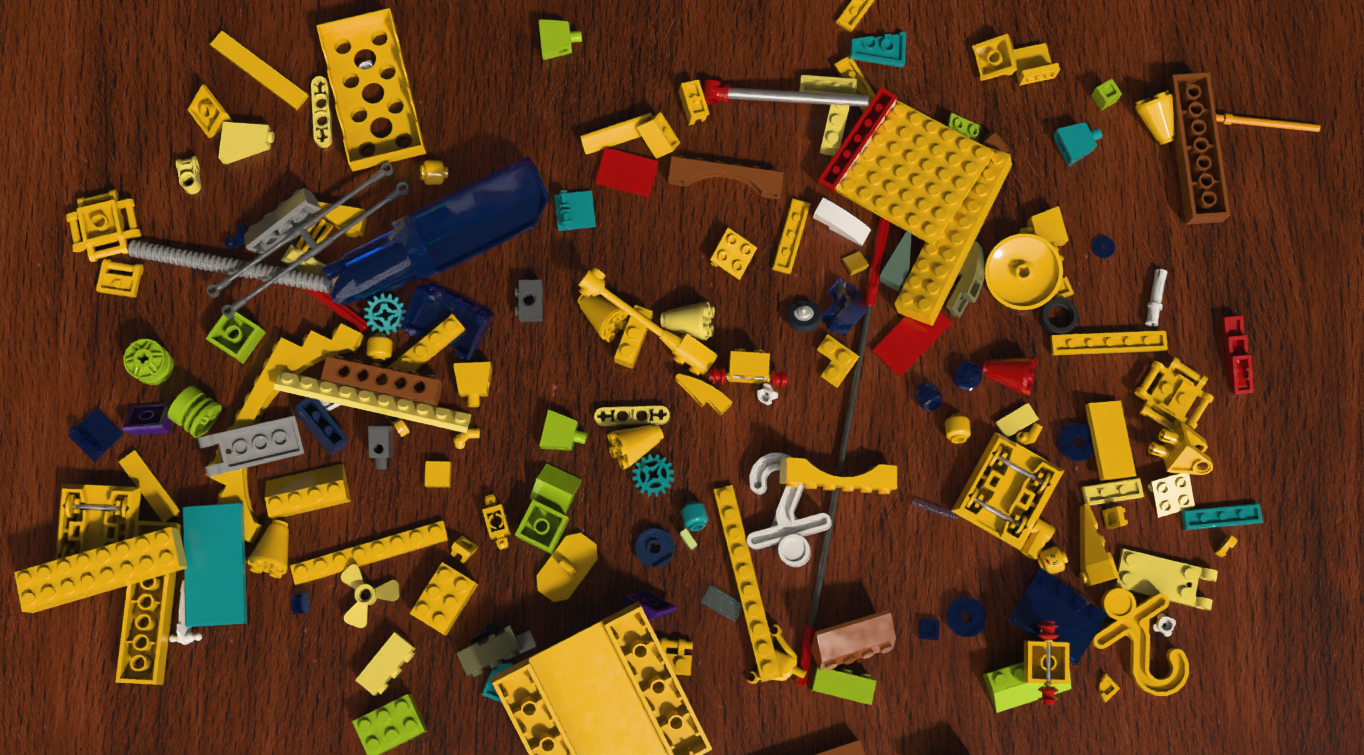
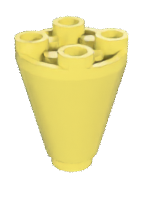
M700 302L670 309L661 313V327H666L668 330L681 334L688 333L690 336L701 340H707L709 337H713L714 334L711 318H714L715 309L714 306H710L709 302Z

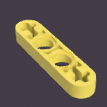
M318 76L311 82L313 133L316 144L321 148H326L332 143L330 86L326 78ZM320 82L323 83V86H322V93H323V94H320V91H319V89H318V87H317V86H319V83H320ZM324 99L326 100V105L324 107H317V101ZM320 117L327 118V122L324 125L317 123ZM321 130H324V135L326 136L324 142L320 140L322 138Z
M664 406L602 407L597 409L594 415L596 423L600 426L662 425L667 423L670 417L669 410ZM649 410H653V414H659L661 410L667 416H664L663 420H659L658 416H653L654 421H650ZM611 411H615V422H611V418H605L604 422L601 421V418H598L601 412L611 416ZM625 411L628 414V418L625 421H619L617 414ZM645 411L647 418L644 421H639L636 418L637 412Z

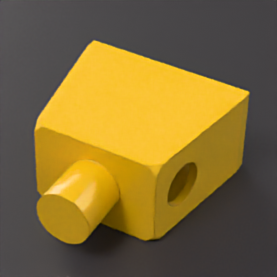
M1059 206L1032 216L1027 222L1028 227L1020 229V234L1037 235L1047 240L1053 246H1063L1068 241Z
M491 362L454 363L459 395L461 397H468V407H479V396H488L492 375Z

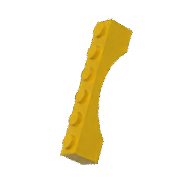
M786 457L780 460V484H786V487L789 488L805 485L806 489H817V486H821L823 490L842 488V491L852 492L854 489H860L861 493H872V490H877L878 494H890V491L897 489V466L879 464L855 477H838L822 472L806 459Z

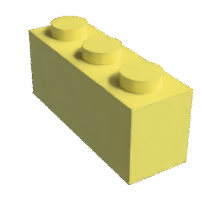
M830 105L819 153L834 156L841 147L850 106Z
M394 632L355 681L372 695H382L389 687L387 684L391 678L395 679L402 671L400 668L404 662L408 663L415 654L413 652L415 647L398 633Z

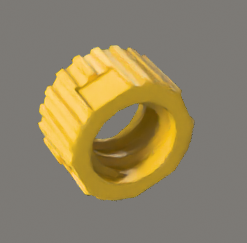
M402 418L392 422L401 437L410 432Z

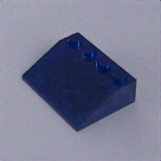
M1039 568L1029 578L1007 620L1037 641L1046 640L1038 636V634L1042 633V628L1038 625H1042V621H1055V625L1059 626L1055 628V633L1059 636L1051 640L1069 642V663L1076 666L1100 629L1107 613L1042 568Z

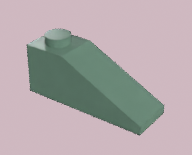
M908 231L904 234L880 274V282L898 292H901L910 274L911 233Z

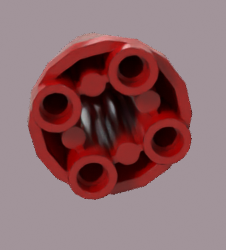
M1011 357L985 359L982 374L1020 394L1030 396L1032 390L1030 383H1034L1036 372L1033 369H1036L1038 358Z

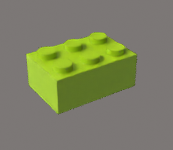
M407 694L352 721L367 755H380L428 731L412 694Z

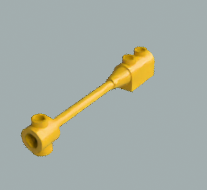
M593 267L582 277L578 283V286L581 287L579 290L581 294L588 298L590 295L597 296L601 294L658 335L675 355L673 359L681 365L684 362L690 365L689 371L694 375L698 376L700 373L704 375L718 357L717 354L688 333L683 334L680 338L669 331L661 329L605 288V280H603L605 274Z

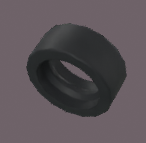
M1054 298L1042 308L1039 318L1043 329L1049 334L1065 335L1075 327L1079 316L1077 308L1071 301L1064 298ZM1060 306L1068 311L1070 320L1065 327L1058 328L1050 323L1048 313L1051 308Z

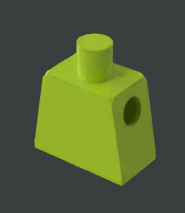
M539 20L543 60L572 53L571 43L582 42L581 30L570 31L568 21Z
M548 410L540 448L572 450L574 442L586 443L587 432L577 431L578 421Z

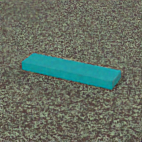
M1260 503L1181 511L1184 530L1263 523Z

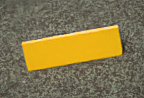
M652 113L581 135V144L585 154L641 137L637 127L649 121L653 117Z

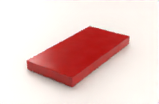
M939 312L933 326L905 316L872 352L898 377H901L952 322L941 312Z

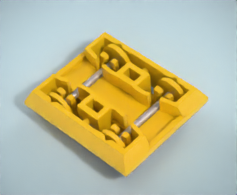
M995 432L951 511L1021 550L1064 470ZM987 465H988V466H990L991 468H990L988 474L985 475V474H983V473H984V471H985V469H986V467H987ZM980 478L984 479L980 488H977L976 485ZM1036 488H1037L1036 493H1038V494H1040V495L1038 496L1036 502L1034 503L1032 500L1034 499V497H1035V495H1036L1034 492H1035V490H1036ZM1029 506H1032L1029 515H1024L1019 521L1022 513L1024 511H1027Z
M61 484L55 560L76 555V552L82 553L133 538L135 520L139 521L141 487ZM77 513L76 522L71 521V519L74 518ZM70 540H71V541H75V542H74V549H73L72 545L69 544Z

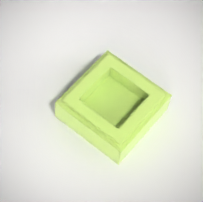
M687 529L680 532L681 538L690 550L697 547V543Z

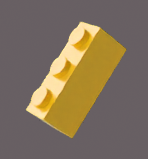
M637 305L634 306L636 311L652 321L653 311ZM631 316L614 360L615 363L633 369L648 328Z

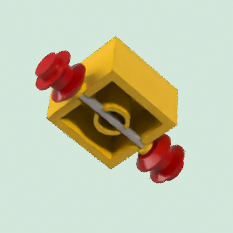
M735 349L730 353L729 371L727 374L724 366L721 369H716L714 365V369H710L709 380L713 381V385L716 381H720L721 385L726 382V378L728 382L765 384L770 380L772 388L775 385H780L781 389H783V385H787V374H784V370L781 373H776L775 369H773L769 375L770 353H765L766 351L764 350L746 352L745 349Z
M1042 621V625H1038L1042 628V633L1038 634V636L1046 640H1024V681L1027 683H1044L1046 686L1038 688V691L1042 692V697L1038 698V700H1042V704L1054 705V701H1059V699L1054 697V693L1059 690L1052 686V684H1069V642L1051 640L1059 636L1055 633V628L1059 626L1055 625V621Z

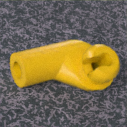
M1034 423L1030 432H1019L1016 435L1017 442L1022 445L1034 443L1043 427Z
M468 429L467 433L459 432L453 440L455 447L462 449L469 438H480V429Z

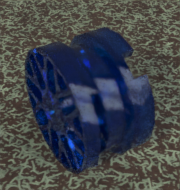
M964 362L954 372V383L961 390H973L982 381L983 374L981 368L973 362Z

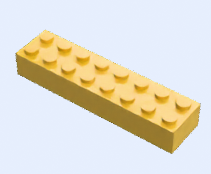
M135 520L133 538L168 527L179 529L181 535L182 525L173 522ZM176 572L127 586L116 682L164 684Z
M168 527L17 571L14 574L22 612L35 613L186 569L188 566L179 529Z

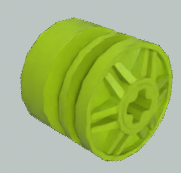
M139 339L131 343L123 357L127 372L148 385H158L165 382L171 376L174 369V359L171 353L150 339Z
M189 386L173 401L168 411V418L179 426L184 425L185 431L198 438L213 426L222 408L221 405L214 402L210 397L206 398V394L198 388Z

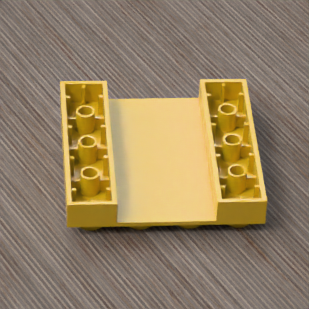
M639 602L491 677L492 684L529 755H703L712 750Z

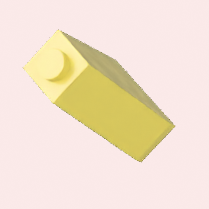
M223 122L218 158L223 164H229L269 150L271 143L274 142V132H272L269 125Z

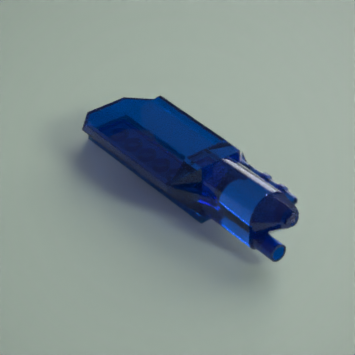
M527 156L392 222L393 231L342 255V258L322 267L328 281L338 277L332 287L333 292L330 293L331 299L335 304L339 303L341 306L364 298L366 301H373V295L379 298L382 292L386 297L387 293L398 288L400 290L404 288V285L418 278L421 280L439 275L534 228L549 200V195L531 158Z

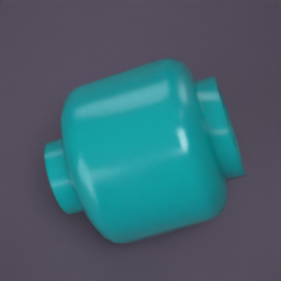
M692 500L685 503V506L681 509L680 514L686 528L691 531H698L705 527V524L708 522V515L702 503Z

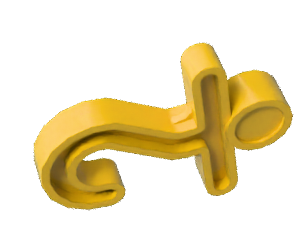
M1123 588L1107 590L1100 600L1101 609L1107 617L1115 620L1091 636L1092 645L1096 648L1104 649L1123 636H1128L1131 641L1130 673L1134 682L1143 691L1156 696H1168L1178 692L1185 685L1189 675V662L1182 650L1171 648L1167 651L1166 658L1169 663V671L1165 677L1156 679L1149 671V619L1168 607L1169 598L1165 594L1156 593L1136 605L1134 596L1128 590Z

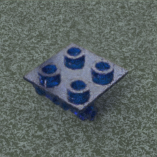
M96 408L78 426L72 425L69 428L71 432L68 436L93 462H96L124 434Z

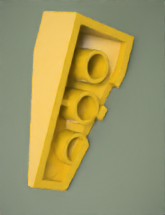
M1089 503L1080 506V578L1086 584V587L1119 578L1111 553H1106L1104 549L1105 539L1096 531L1098 523Z

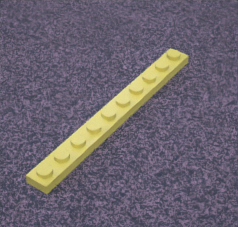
M283 371L279 372L274 383L275 390L467 433L471 420V414Z

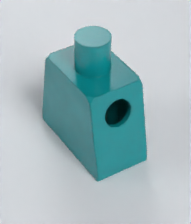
M1080 123L1057 129L1053 137L1067 166H1071L1096 148L1097 143L1095 140L1102 138V133L1099 128L1090 130L1086 123Z

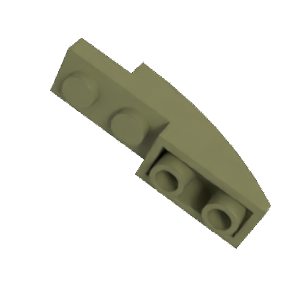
M974 241L958 274L961 279L946 305L951 314L959 318L968 302H976L985 277L986 254L976 241Z

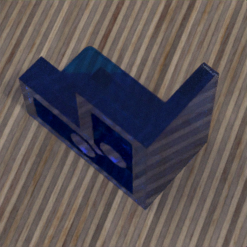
M839 278L827 291L833 305L825 312L822 319L828 330L845 336L867 312L868 308L856 286Z

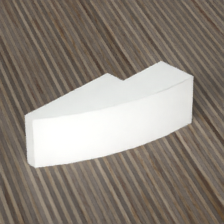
M822 198L813 216L814 219L829 226L830 230L860 246L863 245L871 231L863 222L825 198Z

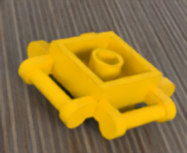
M116 189L109 190V193L77 198V211L66 214L73 239V252H82L87 249L91 262L119 253L127 254L129 247L127 239L141 236L133 208L135 206L134 200L125 199L119 201ZM126 208L130 230L127 231L120 210ZM78 220H79V223H80V228H81V233H82L83 242H81V238H80V233H79V228H78V223H77ZM117 241L120 243V246L95 251L97 246Z
M1177 357L1172 359L1167 368L1162 363L1154 361L1142 385L1137 387L1134 392L1145 401L1140 414L1143 416L1147 415L1171 432H1174L1180 423H1184L1192 430H1195L1197 421L1208 403H1211L1214 399L1211 394L1201 390L1206 384L1208 377L1204 374L1200 375L1187 367ZM1174 369H1178L1179 371L1186 374L1193 380L1197 381L1196 385L1194 386V383L1185 378L1184 376L1180 374H1175L1173 372ZM1159 372L1161 376L1150 394H1148L1147 390ZM1196 397L1200 398L1201 401L1191 418H1186L1185 415Z

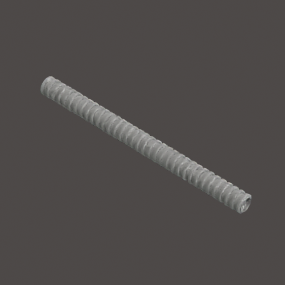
M132 240L128 247L130 257L135 256L136 258L141 257L147 260L164 261V263L181 264V266L210 270L211 272H221L222 274L227 273L228 275L234 274L251 262L240 261L239 259L234 260V258L229 259L228 257L223 258L222 256L217 257V255L205 253L200 254V252L183 250L181 248L177 249L175 247L171 248L164 245L160 246L159 244L154 245L148 242H137L136 240ZM259 263L252 266L239 277L244 276L245 278L250 277V279L268 281L285 268L272 265L269 267L267 264L263 266V264ZM297 270L289 271L274 282L275 284L279 282L281 285L285 284L291 287L296 285L297 288L302 286L303 289L308 288V290L313 289L314 291L319 290L330 293L333 287V278L331 276L326 277V275L309 274V272L304 273Z

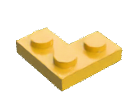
M827 334L817 350L832 361L821 377L838 388L860 356Z

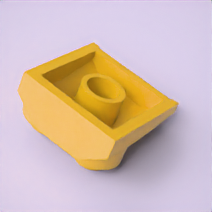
M1008 34L972 46L981 81L1001 75H1012L1018 70L1015 52Z

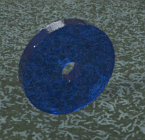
M1100 236L1094 240L1092 251L1099 258H1109L1115 251V244L1111 238Z

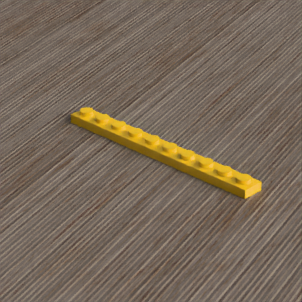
M733 485L714 489L760 680L765 682L781 678Z

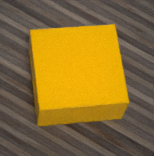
M426 461L425 486L451 487L452 463Z

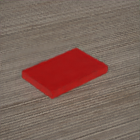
M605 148L595 184L650 198L659 161Z

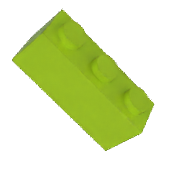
M817 666L811 690L872 705L877 681L872 680L871 675L861 673L859 677L852 675L853 671L842 668L840 672L833 669L819 671Z

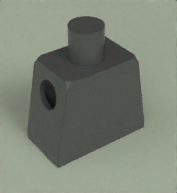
M368 426L369 458H375V469H387V458L393 457L394 426ZM380 445L384 448L382 453L379 451Z

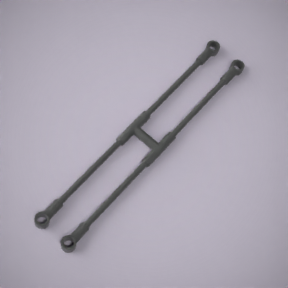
M388 162L383 163L381 169L371 175L370 179L317 216L298 226L280 242L231 276L224 278L215 285H209L206 289L207 294L212 298L217 297L223 288L231 284L232 280L285 243L301 235L311 249L244 298L241 297L233 304L223 306V315L227 318L233 317L235 311L302 262H306L333 243V240L387 202L390 203L400 195H406L409 192L408 185L405 182L398 183L397 188L385 196V199L331 237L328 236L317 244L307 230L322 217L372 182L375 183L384 176H390L393 173L392 165ZM386 167L390 168L389 171H384ZM401 187H406L405 190H400ZM212 289H216L214 293H210ZM227 309H231L229 314H226Z

